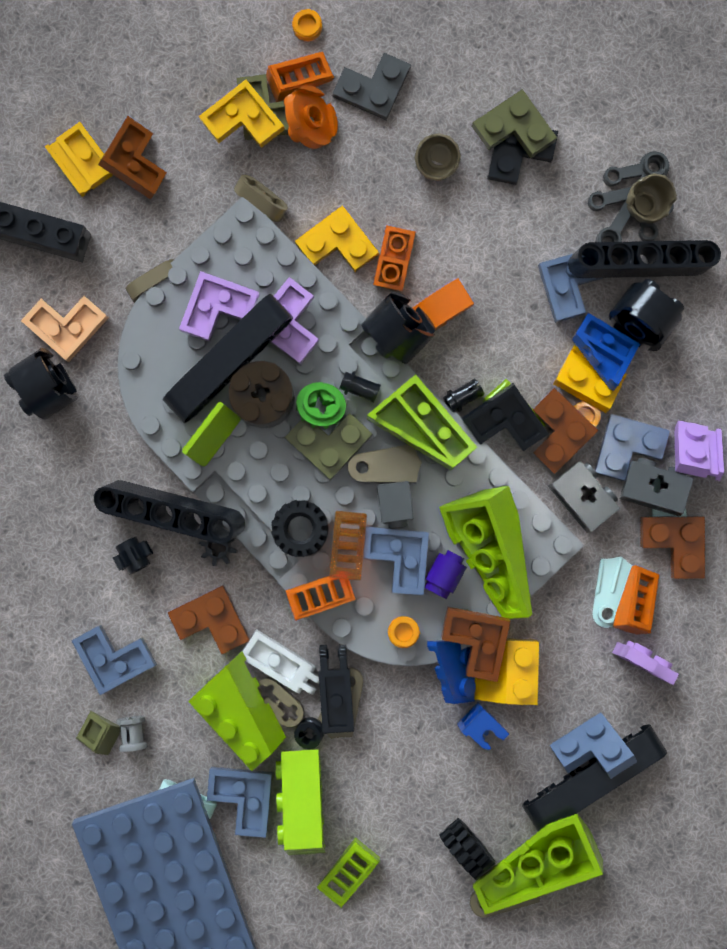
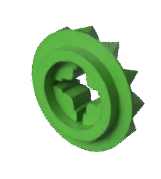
M316 382L305 386L299 392L296 400V411L300 414L301 421H307L311 424L312 428L322 426L326 430L330 425H337L346 410V401L343 394L333 385L323 382ZM318 397L322 405L327 406L324 414L320 412L319 408H313L316 406Z

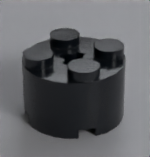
M645 279L642 283L631 284L609 313V320L614 318L616 323L613 328L640 344L639 348L642 344L650 346L648 351H657L680 323L684 306L679 300L670 298L662 292L660 286L655 281Z
M392 291L372 311L361 326L378 343L375 346L376 350L384 358L389 359L393 356L402 363L407 364L434 337L435 334L433 333L436 330L430 318L420 307L414 310L408 305L411 301L408 297L399 292Z
M40 348L11 367L4 374L7 384L13 390H16L21 398L19 400L21 409L28 416L35 414L44 420L78 398L72 395L77 390L61 363L55 365L50 360L54 355L45 348Z

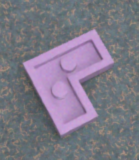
M200 271L179 330L210 342L220 313L241 320L257 304L260 293Z
M289 277L274 297L293 316V320L271 343L301 365L319 342L315 335L296 322L312 302L314 296Z
M628 640L625 645L617 642L612 652L671 685H674L679 675L671 670L672 663L655 655L654 659L651 658L652 651L638 643Z

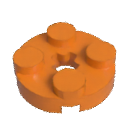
M306 85L295 90L285 97L284 106L290 138L296 143L301 142L308 148L318 149L329 144L331 138L336 136L338 121L332 104L326 105L325 101L321 98L325 94L314 86Z

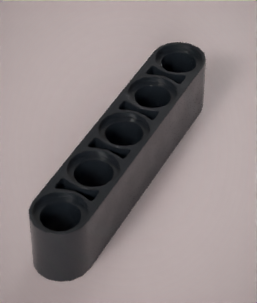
M709 240L589 242L582 245L571 255L568 260V267L572 275L577 278L697 276L703 274L720 261L721 251L716 243ZM670 254L675 257L677 263L670 259ZM698 254L702 255L705 263L700 260ZM611 255L617 257L619 265L613 262ZM640 255L646 257V259L648 260V264L642 261ZM582 256L590 260L591 266L583 262Z
M272 294L265 296L165 394L162 400L183 423H187L230 383L231 377L241 367L250 363L290 324L293 316Z
M117 480L98 488L94 494V504L100 512L218 544L229 542L241 534L245 528L243 515L235 509L123 480ZM111 492L114 494L116 501L112 498ZM139 499L142 501L144 509L140 506ZM166 506L171 509L172 516L168 514ZM194 513L199 516L201 524L195 520ZM223 521L229 525L230 532L224 528Z
M644 725L640 727L641 731L637 734L632 735L631 733L622 739L635 756L637 762L612 779L609 778L596 758L593 757L589 760L590 763L582 769L580 766L563 776L564 780L556 785L552 783L538 792V797L530 802L528 799L525 800L522 807L537 831H540L549 823L575 815L666 756L667 750L651 725Z

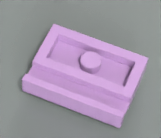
M678 420L674 431L675 472L703 478L710 475L715 476V480L720 481L724 474L721 429L710 431L708 426Z

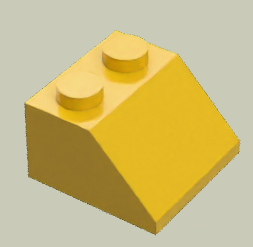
M507 638L498 682L475 678L476 690L474 700L502 704L538 705L539 641L535 639Z

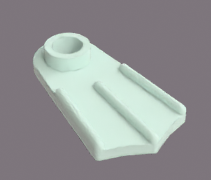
M621 556L600 560L592 615L594 621L604 628L613 627L615 615L631 567L633 566ZM605 608L612 610V617L608 620L602 617V611Z

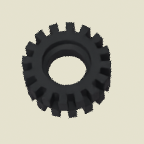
M294 500L281 506L282 508L279 511L277 510L271 524L272 537L277 547L284 553L295 557L310 556L320 550L327 540L329 531L328 520L323 511L314 503L305 500ZM298 516L308 518L313 527L312 534L304 541H296L288 533L290 521Z
M457 818L439 834L444 845L450 850V853L475 880H478L496 863L486 847L461 819Z

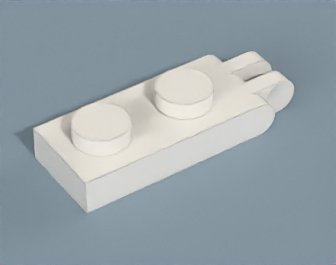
M255 630L243 649L247 659L246 662L296 693L300 694L303 689L314 695L317 689L307 681L311 679L319 684V675L314 672L316 666L259 630Z

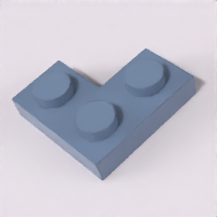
M572 254L541 262L538 265L555 323L584 315L586 311L578 285L603 279L577 278L572 275L568 267V260ZM582 256L583 262L591 266L590 260Z
M610 414L595 466L596 473L625 481L632 453L662 460L670 430Z
M366 527L363 558L394 561L392 593L424 595L429 532Z
M102 625L71 640L99 695L157 665L143 638L115 652Z
M601 712L549 745L567 773L595 757L609 778L612 779L637 762L633 753Z
M218 767L210 768L207 801L238 803L235 835L267 837L273 772Z

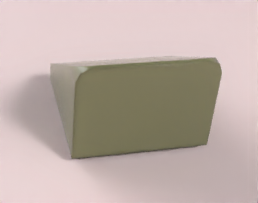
M90 711L76 739L97 754L109 755L121 729L119 725Z

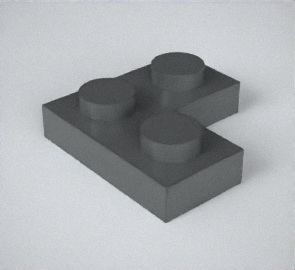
M383 53L372 79L344 67L332 97L387 121L409 73L411 64Z

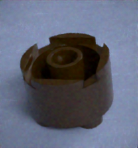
M255 361L244 365L231 377L229 386V400L234 411L243 421L259 428H270L282 423L290 413L295 400L294 390L289 377L279 366L272 362ZM260 389H264L265 392L270 391V393L266 394L264 402H261L259 398H255Z

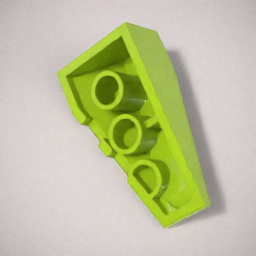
M503 486L485 489L440 506L439 509L449 537L455 545L459 543L469 559L466 560V563L470 569L475 568L483 579V588L501 616L509 619L530 617L532 615L520 520L510 487Z
M575 814L547 824L474 882L473 888L486 915L603 875V858L590 829L581 817Z

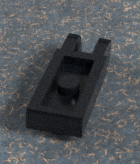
M339 644L338 658L340 668L329 669V649L327 645H320V670L318 674L323 734L354 732L350 668H348L346 645Z

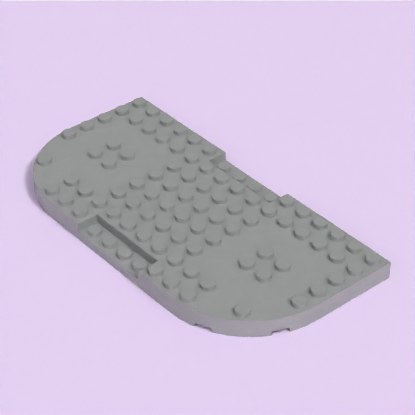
M241 197L171 262L172 268L168 272V278L142 293L132 307L124 325L119 344L118 379L125 408L138 433L201 501L235 509L243 515L245 528L236 538L265 567L285 591L346 570L356 600L311 615L310 617L333 640L340 645H346L348 650L365 658L391 665L417 666L438 663L436 653L428 650L427 641L442 640L441 635L447 607L502 617L485 592L483 579L475 568L470 569L466 563V560L469 559L460 544L457 543L455 545L449 537L439 509L440 506L485 489L503 486L510 487L519 514L530 597L584 546L485 442L481 445L479 444L463 419L456 412H452L439 396L419 377L478 448L451 471L415 449L422 464L416 483H409L414 519L407 520L408 526L392 529L429 532L425 585L428 582L426 577L439 553L445 555L447 550L461 556L464 558L462 565L466 566L467 569L453 594L450 593L447 599L424 588V595L392 593L394 561L363 558L366 527L389 529L388 523L382 524L377 492V485L388 483L355 481L348 473L349 461L329 480L284 437L301 420L300 414L296 411V400L299 392L309 384L323 382L336 387L343 394L346 401L345 414L337 425H330L326 430L324 427L319 426L328 436L350 413L373 434L356 454L408 445L368 421L367 414L416 373L408 364L402 363L393 356L386 359L376 350L375 346L378 343L361 326L366 318L266 214L244 197ZM201 271L258 291L260 296L257 303L269 294L274 296L290 277L314 296L312 302L296 322L315 335L319 342L301 365L272 343L267 345L251 362H272L287 374L295 395L293 407L282 423L270 428L255 427L241 419L207 466L203 467L185 455L182 449L218 402L220 403L221 401L237 414L229 400L230 383L187 423H183L162 399L240 320L220 313L210 342L179 330L199 273ZM352 371H355L356 376L376 384H381L374 403L349 392L345 395V391L339 389L345 372L352 374ZM260 389L255 398H259L261 402H264L266 394L270 393V391L265 392L264 389ZM318 397L316 406L313 408H319L320 412L324 414L327 406H323ZM358 463L356 465V470L359 473L367 472L366 464ZM294 500H305L314 503L323 511L328 520L329 531L327 540L320 550L310 556L295 557L286 554L277 547L272 537L271 524L275 513L282 508L281 506ZM295 517L288 525V533L296 541H304L312 534V523L306 517ZM223 521V524L230 530L229 525ZM334 580L338 597H345L340 580ZM327 583L321 585L327 603L333 601ZM315 587L309 589L315 607L321 605ZM303 592L297 593L302 609L307 610L308 606ZM408 616L418 624L420 634L413 646L399 648L390 641L388 627L396 617ZM461 644V650L466 647L471 649V645Z

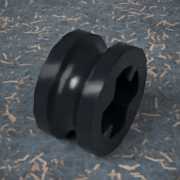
M313 717L304 718L294 731L295 741L304 749H314L325 735L322 731L321 721ZM307 728L313 730L312 735L314 736L312 737V739L307 738L305 736L307 734V732H305Z

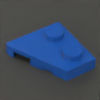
M590 313L585 316L572 338L579 350L612 391L619 385L640 345L635 340Z
M444 640L427 641L428 650L436 653L439 663L434 669L437 678L441 682V691L445 703L475 702V678L466 676L470 647L461 650L460 643Z

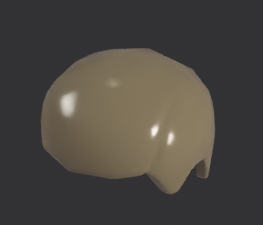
M436 133L420 141L414 158L418 171L425 178L441 181L456 172L461 160V154L458 144L450 136ZM432 160L441 163L442 165H436L432 162Z
M653 173L642 177L630 188L626 200L627 209L630 215L638 222L653 224L669 215L673 203L677 200V194L674 184L665 175Z

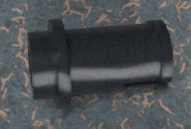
M352 371V374L345 372L339 389L345 391V395L349 392L374 403L381 384H376L356 376L355 371Z
M474 378L455 391H447V395L443 399L452 412H461L463 406L484 396V391L481 385L477 387L479 382Z

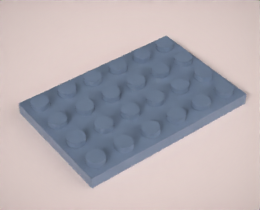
M195 778L73 820L74 832L119 949H256Z

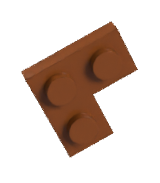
M127 116L98 165L151 200L167 172L141 155L153 133Z
M556 388L533 409L554 430L533 452L554 474L599 431Z
M640 517V547L671 548V578H705V517Z
M224 585L168 612L180 640L209 627L221 654L250 640Z
M447 607L441 639L471 645L466 676L498 682L511 621L505 617Z

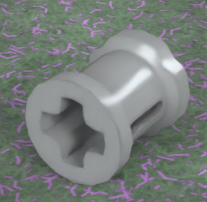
M145 716L124 717L116 720L117 725H120L122 744L119 746L120 752L137 751L148 747L143 737L142 723L145 721Z

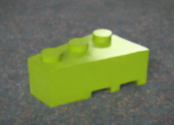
M416 374L367 414L368 421L450 471L478 448Z
M242 651L188 702L245 765L253 771L277 749L286 736L270 704H265L258 690L260 684L256 677L252 678L245 664L247 659Z
M319 749L281 752V761H276V780H282V793H277L276 795L277 812H283V825H278L277 827L278 845H284V851L288 855L326 853L323 836L324 816L322 812Z

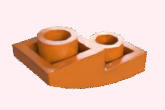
M386 225L373 285L403 291L415 231Z
M459 278L422 300L413 309L416 310L420 307L434 324L435 330H438L446 325L449 320L473 307L474 302Z

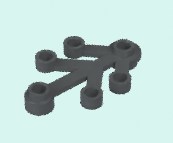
M652 151L645 154L639 164L622 168L609 167L603 175V181L608 186H616L623 179L641 176V179L653 173L666 176L669 171V161L663 153ZM649 163H656L659 170L657 172L651 171ZM608 173H616L618 180L611 181L608 178ZM631 187L606 193L597 191L590 195L588 206L593 211H600L606 205L625 201L610 227L602 229L597 235L595 242H602L604 237L611 238L612 242H622L620 232L631 216L626 203ZM592 198H601L602 205H594L592 202ZM674 204L672 205V207H671V209H670V211H669V215L671 214V212H672L673 209H674ZM640 222V239L642 241H653L658 235L657 226ZM644 228H651L653 236H645Z

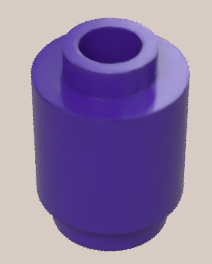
M447 550L445 555L439 553L426 577L428 582L424 588L447 599L450 593H454L467 569L466 566L462 565L464 558Z

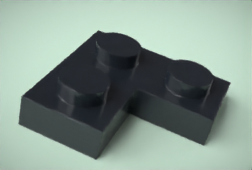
M552 130L557 137L559 131ZM514 134L494 147L487 179L517 185L522 158L530 157ZM556 141L531 159L551 163Z
M514 383L462 417L464 423L480 445L504 428L508 429L522 451H525L549 435Z

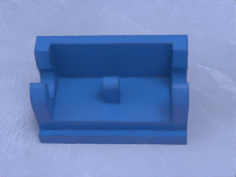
M479 702L457 723L460 731L466 737L469 735L477 744L487 750H490L491 747L488 742L484 741L483 734L487 736L489 730H491L495 736L502 740L509 735L507 730Z

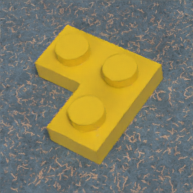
M247 79L198 116L218 143L222 142L243 125L262 148L285 130L284 125Z
M343 205L295 240L297 247L314 265L337 249L354 272H356L379 255L378 250Z

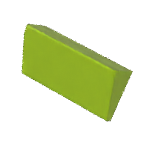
M221 401L220 403L218 402L184 446L182 452L199 465L207 466L239 424L240 417Z

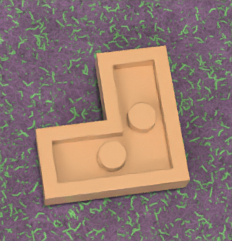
M83 296L64 318L43 299H40L21 321L62 358L70 362L109 317L88 298Z

